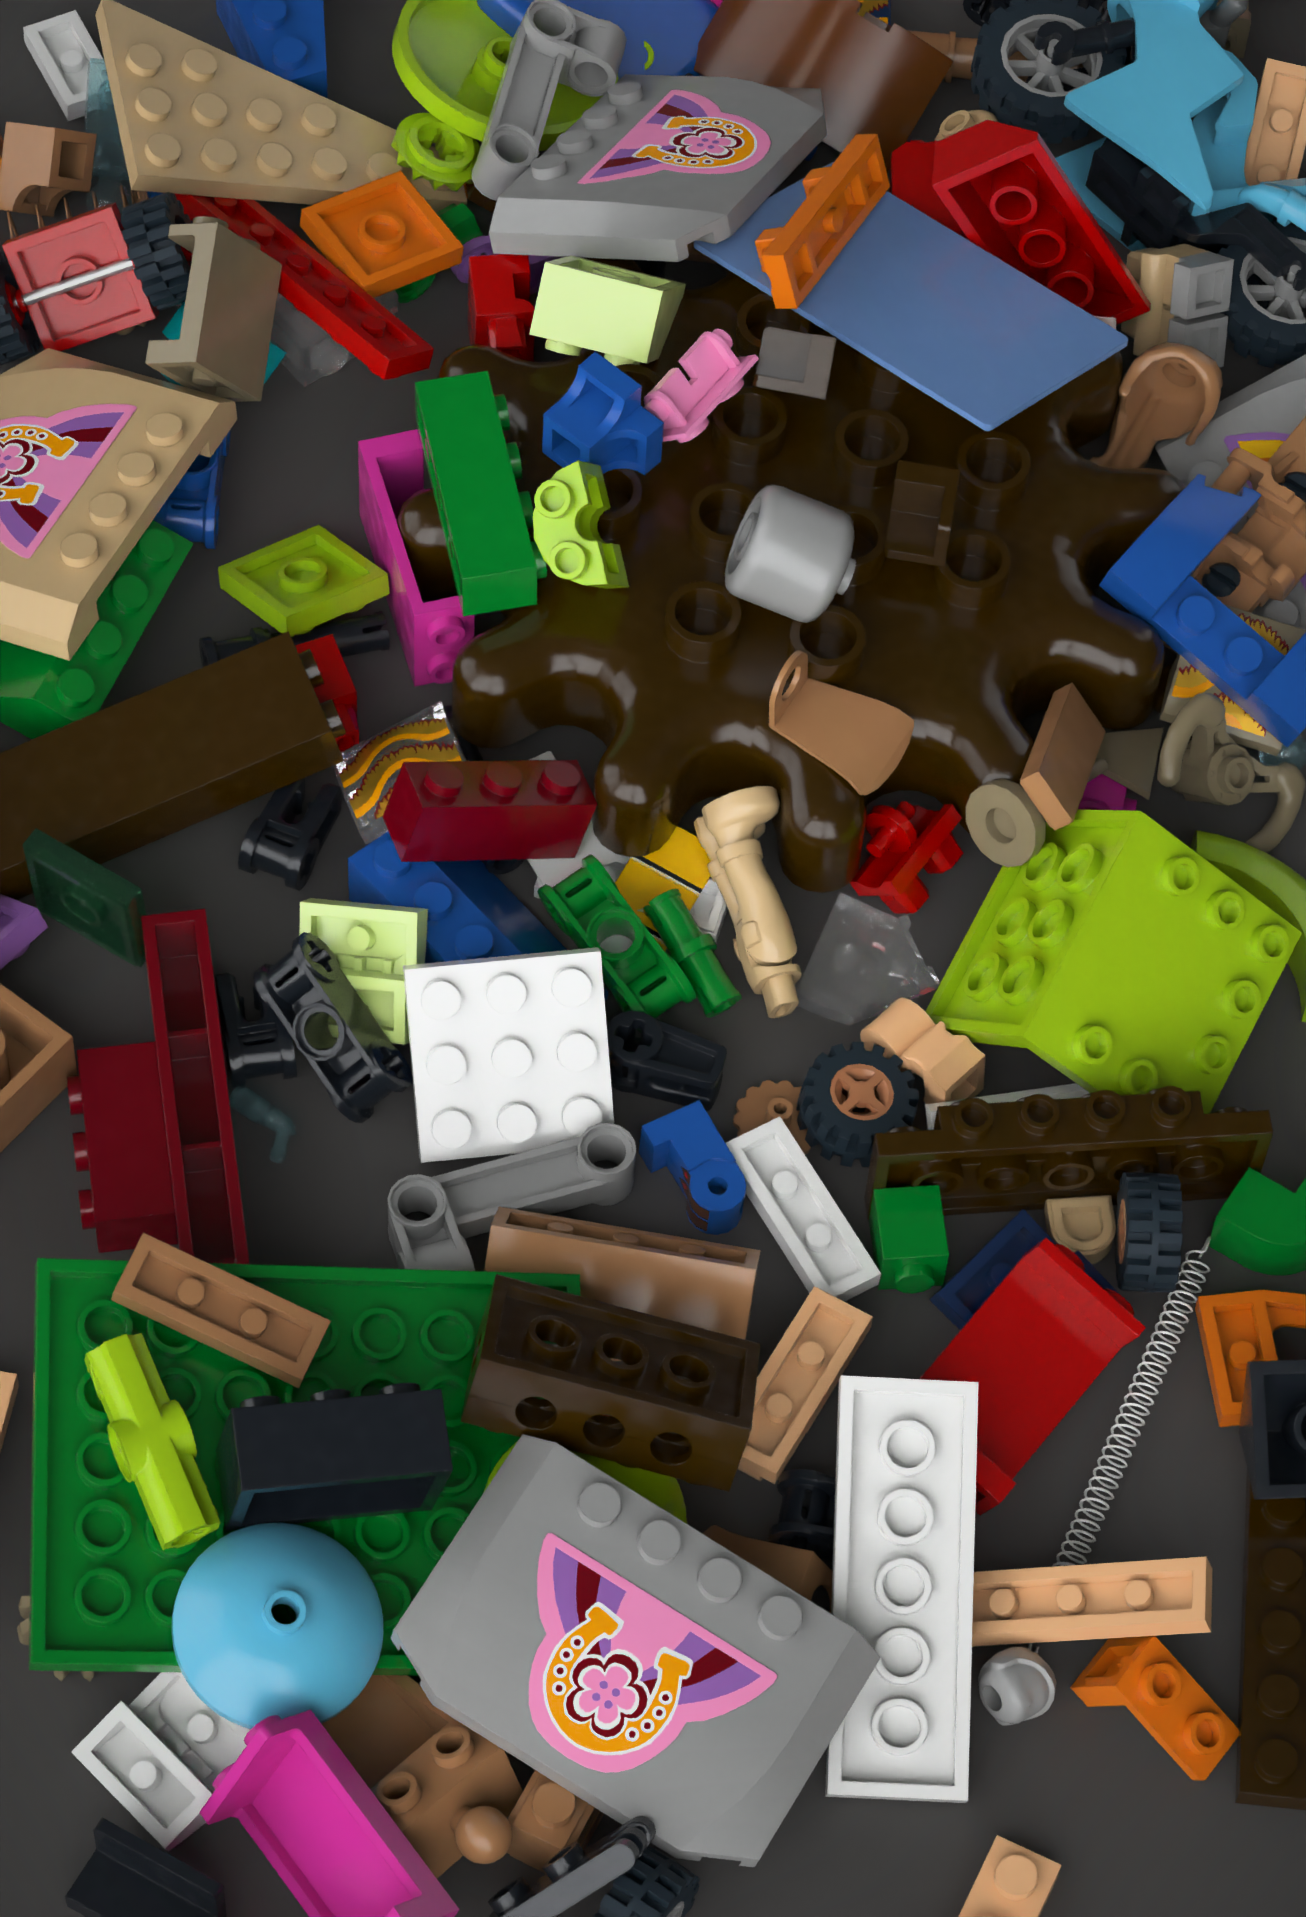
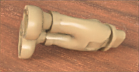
M755 786L728 793L706 804L702 808L703 816L696 818L694 826L699 843L705 849L710 860L707 868L713 882H716L729 910L736 932V939H733L734 951L742 964L746 980L754 994H763L768 1017L779 1018L792 1013L799 1004L794 984L801 978L802 973L798 964H792V958L797 953L794 932L778 891L763 864L761 844L757 840L765 832V822L772 819L778 813L779 797L777 790L772 786Z

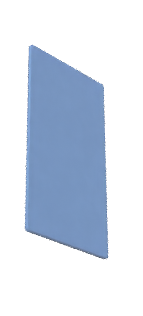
M832 162V163H830V164H828V165H826V166H824V167L832 166V164H833L834 162ZM803 179L767 198L731 237L717 244L694 241V248L772 297L771 281L768 275L762 272L755 240L765 229L784 227L806 199ZM886 191L797 309H792L985 431H991L1119 352L1128 343L1126 335Z

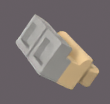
M1188 244L1161 249L1146 248L1131 251L1127 255L1126 267L1151 303L1149 312L1121 323V331L1134 338L1133 354L1139 356L1153 346L1163 342H1174L1193 346L1215 360L1219 368L1224 367L1229 316L1220 312L1229 311L1234 259Z

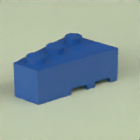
M216 0V12L240 59L328 98L323 0Z

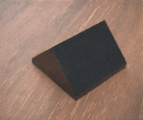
M1306 1360L1247 1362L1239 1436L1255 1500L1306 1498Z

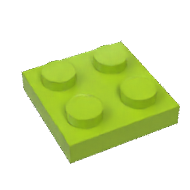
M320 525L311 527L218 567L219 583L222 590L283 634L289 631L291 637L308 633L317 625L345 613L358 611L366 604L390 594L387 572Z

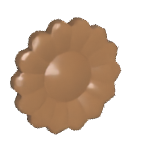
M766 1080L762 1082L760 1087L752 1086L746 1090V1097L739 1099L736 1104L737 1113L734 1115L733 1125L738 1129L737 1137L780 1116L805 1155L808 1154L811 1148L805 1141L808 1129L799 1130L797 1123L799 1111L796 1108L801 1086L793 1087L791 1082L787 1080H782L777 1084L771 1080Z

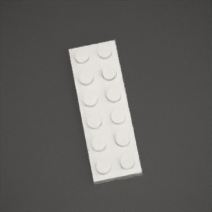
M840 1376L831 1614L855 1628L881 1658L827 1746L825 1797L966 1803L968 1801L979 1382Z

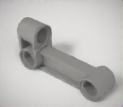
M534 0L531 2L510 43L509 55L480 151L472 169V181L482 195L497 201V197L529 168L531 162L538 157L539 145L558 82L591 97L605 95L608 88L615 84L627 42L625 33L618 25L573 9L559 0Z
M600 1123L588 1128L580 1137L433 1177L417 1174L408 1175L398 1180L391 1187L387 1198L388 1234L397 1260L398 1269L475 1271L465 1238L490 1232L491 1223L498 1207L551 1215L591 1203L608 1206L623 1201L631 1193L634 1184L635 1140L630 1132L620 1125ZM608 1160L616 1163L618 1166L603 1169L595 1166L593 1163ZM418 1211L431 1216L422 1221H413L404 1217L411 1212Z

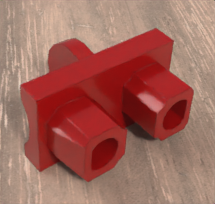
M906 801L900 802L896 809L886 805L874 806L866 816L865 823L867 831L872 836L866 845V849L871 855L850 882L858 896H879L894 914L917 912L930 897L928 894L929 890L917 875L921 869L924 868L928 874H943L951 869L964 854L952 834V830L962 819L954 805L945 804L938 811L927 810L919 805H911Z

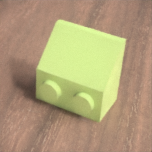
M572 255L551 260L544 264L529 334L546 338L545 348L557 353L580 356L582 348L605 353L604 358L614 366L623 364L640 365V362L647 364L659 359L683 298L686 284Z

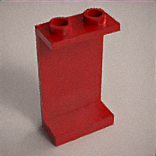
M1046 1237L1022 1256L919 1378L926 1380L979 1382L975 1512L980 1516L999 1505L1017 1484L1012 1480L1118 1351L1138 1338L1146 1328L1134 1317L1133 1307L1123 1296L1111 1289H1103L1084 1272L1083 1262L1073 1251L1061 1244H1053Z

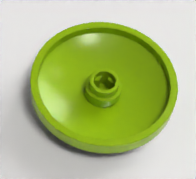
M407 0L401 10L392 40L394 64L402 82L412 96L434 117L460 133L483 141L513 37L480 9L477 0ZM558 82L539 145V151L547 150L557 141L559 135L565 133L582 117L583 112L591 108L602 96L591 97L583 95L573 88Z

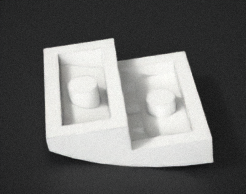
M161 1672L129 1706L120 1701L71 1752L164 1849L170 1851L206 1823L200 1815V1811L215 1791L212 1786L213 1781L225 1768L235 1763L247 1746L244 1743V1738L251 1729L230 1722L210 1709L191 1689L182 1673Z

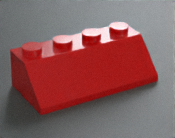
M985 120L935 142L931 186L970 242L1089 314L1116 318V325L1150 311L1151 303L1038 132Z

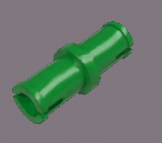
M678 889L668 890L648 902L649 905L643 908V912L651 920L670 952V956L677 962L690 981L696 997L704 1009L705 1016L708 1018L714 1017L733 1007L736 1001L742 998L739 990H736L714 953L717 949L715 940L711 934L703 935L682 900L680 891Z

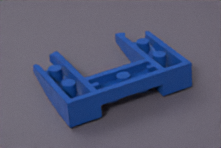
M1198 474L1110 568L1099 586L1132 615L1143 619L1156 628L1161 640L1187 660L1211 683L1288 748L1306 728V632L1284 656L1191 576L1262 495L1254 489L1247 487L1241 489L1239 496L1205 486L1206 476Z

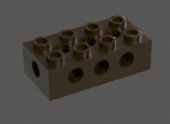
M496 1274L476 1336L460 1422L483 1427L495 1433H506L518 1437L524 1434L556 1442L567 1450L613 1461L628 1468H640L682 1479L693 1485H705L729 1492L752 1430L761 1344ZM543 1341H550L556 1344H547ZM609 1358H614V1359H618V1360H621V1361H612V1360L609 1359ZM677 1376H683V1377H686V1379H681V1378H678ZM600 1414L610 1415V1416H613V1417H606V1416H602V1415H600Z

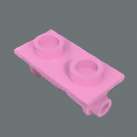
M714 329L712 332L702 333L697 341L678 360L690 377V380L686 379L679 367L672 368L644 397L645 406L643 408L664 422L663 442L678 440L679 443H684L702 433L709 424L707 416L719 403L730 399L743 387L744 380L742 377L759 360L756 354L736 357L731 350L733 346L732 338L724 330Z

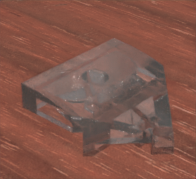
M840 892L796 988L799 1000L797 1006L833 1021L851 1026L881 1014L898 998L903 997L912 1001L936 990L940 982L933 967H926L909 931L912 923L908 914L896 918Z

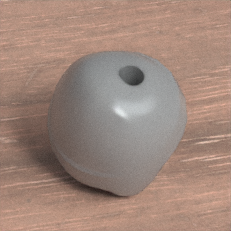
M1011 1647L993 1655L980 1670L978 1686L981 1701L987 1711L1002 1726L1019 1724L1022 1721L1036 1718L1045 1713L1054 1701L1057 1685L1054 1672L1041 1656L1028 1648Z

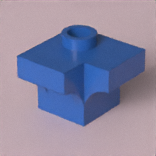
M595 351L578 365L576 377L565 395L543 414L542 453L562 468L579 460L600 465L602 474L610 470L623 468L635 470L646 475L661 462L664 422L641 406L642 386Z

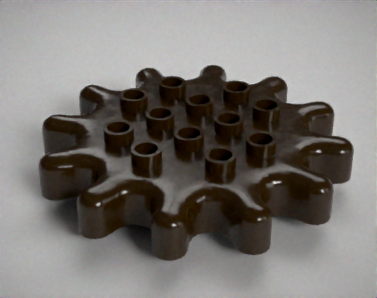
M584 258L644 273L634 260ZM727 270L725 278L710 286L695 290H684L683 298L659 359L647 364L640 362V365L623 364L616 367L642 386L641 406L644 407V397L670 369L679 367L686 379L690 380V377L678 360L704 332H712L714 329L724 330L732 338L733 346L731 350L736 357L756 354L758 358L763 331L766 327L836 337L792 309H775L771 296ZM838 338L826 400L752 386L754 374H756L757 361L742 377L744 385L740 391L730 399L719 403L707 416L709 424L706 429L692 440L684 443H679L678 440L663 442L661 462L646 475L635 470L623 468L610 470L603 474L611 508L604 511L599 517L597 530L604 542L620 545L629 587L604 589L581 585L556 576L546 563L547 577L537 579V605L500 610L506 617L505 620L473 637L460 648L453 662L452 722L457 733L468 743L481 748H502L514 744L539 730L555 725L576 726L594 734L604 742L607 750L599 761L594 775L593 795L598 805L592 816L593 831L604 847L615 854L627 857L646 856L659 850L669 840L683 815L695 803L709 797L723 796L755 786H772L777 790L780 805L778 813L772 818V822L777 834L779 862L786 877L794 885L806 891L818 893L836 891L853 880L859 871L867 815L866 807L870 802L884 794L899 790L919 791L934 796L943 805L953 804L962 817L959 823L970 833L966 823V804L970 794L991 780L1006 779L1020 784L1021 776L1035 740L1019 721L1036 712L1047 711L1054 691L1073 682L1102 727L1113 730L1133 728L1143 723L1153 711L1165 660L1164 646L1156 628L1139 617L1109 605L1098 598L1094 590L1100 587L1099 584L1110 568L1180 494L1185 485L1180 479L1164 470L1102 467L1085 459L1076 450L1100 437L1112 424L1119 396L1118 389L1123 376V360L1120 352L1110 356L991 431L979 428ZM472 344L459 347L444 359L437 379L488 371L494 395L504 394L507 402L510 430L503 431L506 443L516 442L519 449L522 479L515 480L518 492L529 491L534 512V496L538 487L543 482L550 480L558 470L562 469L560 465L542 453L543 414L565 395L576 377L578 365L595 351L582 348L580 356L569 355L557 361L537 363L520 359L490 346ZM596 351L598 354L604 357L605 353ZM898 460L961 470L945 567L891 559L883 554ZM768 485L785 487L842 510L853 521L855 539L850 558L856 560V567L851 582L843 595L836 593L828 608L818 618L808 623L796 621L738 598L729 593L725 585L727 559L739 525L755 495ZM427 488L416 491L400 508L397 524L422 600L434 601L458 596L433 489ZM529 528L530 541H535L534 528ZM801 650L808 655V678L880 700L900 709L914 720L910 743L897 768L872 793L859 795L852 785L837 772L769 727V701L774 683L782 667L795 651ZM795 669L792 671V673L786 681L782 696L788 689L793 679Z

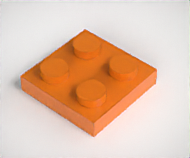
M401 170L301 209L300 227L330 263L373 298L462 263L464 246Z

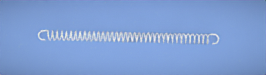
M1208 1236L1202 1250H1191L1185 1254L1186 1261L1180 1265L1181 1271L1179 1276L1183 1273L1191 1281L1179 1280L1178 1278V1283L1187 1291L1175 1290L1168 1294L1169 1301L1163 1305L1164 1312L1160 1313V1321L1155 1324L1156 1332L1150 1336L1151 1342L1146 1345L1147 1352L1142 1355V1363L1137 1366L1138 1373L1133 1376L1134 1383L1129 1385V1394L1124 1397L1125 1404L1119 1408L1121 1414L1115 1418L1116 1425L1111 1427L1112 1435L1106 1439L1107 1446L1102 1448L1103 1456L1098 1458V1467L1093 1470L1094 1477L1089 1479V1488L1084 1491L1085 1498L1079 1502L1081 1509L1076 1510V1519L1071 1521V1530L1065 1535L1067 1541L1061 1544L1062 1552L1057 1554L1058 1562L1053 1564L1052 1567L1057 1565H1075L1069 1562H1061L1059 1557L1062 1554L1076 1563H1087L1083 1555L1073 1551H1065L1064 1546L1069 1543L1080 1552L1090 1553L1092 1551L1083 1542L1069 1540V1534L1073 1532L1077 1537L1086 1542L1096 1541L1094 1535L1084 1530H1074L1073 1525L1075 1522H1078L1090 1531L1098 1532L1101 1530L1097 1523L1087 1519H1079L1078 1513L1083 1511V1513L1094 1520H1105L1101 1512L1091 1508H1083L1082 1503L1087 1500L1097 1509H1110L1105 1501L1087 1497V1492L1092 1490L1103 1499H1114L1113 1493L1101 1487H1092L1091 1482L1096 1479L1101 1485L1109 1489H1118L1119 1487L1117 1482L1110 1478L1096 1476V1471L1101 1469L1110 1477L1116 1479L1123 1478L1121 1471L1111 1466H1101L1100 1461L1105 1458L1110 1464L1118 1468H1126L1128 1466L1126 1461L1120 1457L1105 1455V1450L1110 1448L1114 1453L1125 1458L1132 1456L1130 1450L1120 1445H1110L1109 1440L1114 1437L1119 1443L1127 1447H1135L1137 1445L1135 1440L1126 1435L1114 1434V1429L1118 1427L1124 1433L1134 1437L1141 1435L1136 1427L1128 1424H1119L1118 1419L1123 1416L1126 1421L1135 1426L1145 1425V1421L1141 1417L1130 1413H1123V1408L1127 1406L1131 1411L1141 1416L1150 1414L1146 1407L1137 1403H1128L1127 1398L1132 1396L1139 1403L1148 1406L1154 1404L1153 1399L1146 1394L1157 1395L1159 1393L1157 1388L1151 1384L1161 1385L1163 1383L1162 1379L1156 1374H1167L1166 1368L1161 1364H1171L1172 1361L1166 1354L1176 1353L1175 1348L1166 1342L1171 1344L1180 1343L1179 1337L1173 1333L1181 1334L1185 1332L1184 1328L1178 1323L1185 1324L1189 1322L1188 1317L1183 1313H1192L1193 1308L1187 1303L1197 1302L1196 1296L1192 1293H1201L1202 1289L1196 1283L1206 1282L1205 1277L1200 1273L1210 1272L1209 1266L1201 1261L1188 1260V1255L1194 1252L1200 1253L1198 1259H1201L1203 1253L1207 1251L1211 1236ZM1187 1263L1195 1271L1184 1270V1265ZM1191 1263L1201 1264L1207 1268V1271L1200 1270ZM1187 1273L1196 1274L1200 1276L1203 1280H1196L1190 1277ZM1182 1283L1192 1284L1196 1286L1199 1290L1195 1291L1189 1289ZM1175 1293L1179 1299L1185 1302L1171 1300V1295ZM1178 1293L1187 1294L1193 1297L1194 1301L1187 1300ZM1174 1303L1185 1305L1190 1311L1180 1309ZM1168 1304H1171L1178 1311H1167L1166 1307ZM1166 1313V1315L1175 1322L1167 1320L1162 1321V1316ZM1169 1313L1178 1314L1184 1317L1186 1321L1178 1320ZM1162 1323L1171 1332L1158 1331V1326ZM1165 1323L1173 1324L1179 1327L1181 1331L1171 1329ZM1160 1333L1171 1335L1175 1337L1177 1341H1171L1162 1336ZM1158 1334L1166 1342L1154 1341L1153 1337ZM1153 1344L1158 1350L1164 1353L1157 1351H1149V1347ZM1157 1344L1166 1345L1170 1347L1173 1351L1171 1352L1164 1350ZM1149 1354L1152 1359L1159 1363L1145 1362V1356ZM1152 1354L1161 1355L1167 1358L1169 1361L1166 1362L1159 1360ZM1148 1364L1158 1366L1162 1368L1164 1372L1157 1371L1151 1368ZM1142 1365H1145L1149 1370L1156 1374L1150 1372H1141L1140 1368ZM1143 1374L1153 1376L1157 1378L1160 1382H1154L1145 1377ZM1140 1375L1144 1380L1151 1384L1145 1382H1136V1377ZM1136 1385L1137 1388H1139L1146 1394L1137 1392L1132 1393V1387ZM1139 1385L1148 1386L1156 1392H1149L1140 1387ZM1135 1395L1145 1397L1149 1399L1151 1403L1144 1402L1138 1399ZM1131 1406L1140 1407L1144 1409L1147 1413H1141L1133 1409ZM1126 1416L1134 1417L1140 1420L1142 1424L1136 1423ZM1121 1426L1131 1428L1135 1430L1138 1434L1128 1432ZM1118 1437L1128 1439L1134 1444L1125 1443ZM1114 1448L1122 1449L1129 1453V1455L1122 1454ZM1109 1458L1119 1460L1125 1465L1114 1463ZM1105 1469L1113 1470L1120 1474V1476L1113 1475ZM1100 1479L1110 1481L1116 1486H1110L1108 1484H1105ZM1096 1490L1104 1491L1108 1493L1111 1497L1104 1496L1098 1493ZM1091 1500L1104 1504L1106 1508L1096 1505ZM1087 1511L1096 1513L1100 1515L1102 1518L1092 1516ZM1082 1522L1090 1523L1096 1526L1098 1529L1091 1528ZM1078 1533L1086 1534L1093 1538V1540L1087 1539ZM1073 1543L1082 1545L1086 1547L1088 1550H1083L1074 1545ZM1069 1554L1078 1556L1082 1558L1084 1561L1077 1560L1071 1557ZM1029 1643L1028 1649L1031 1650L1032 1643ZM1036 1646V1649L1034 1651L1036 1654L1038 1653V1650L1040 1648L1038 1646Z

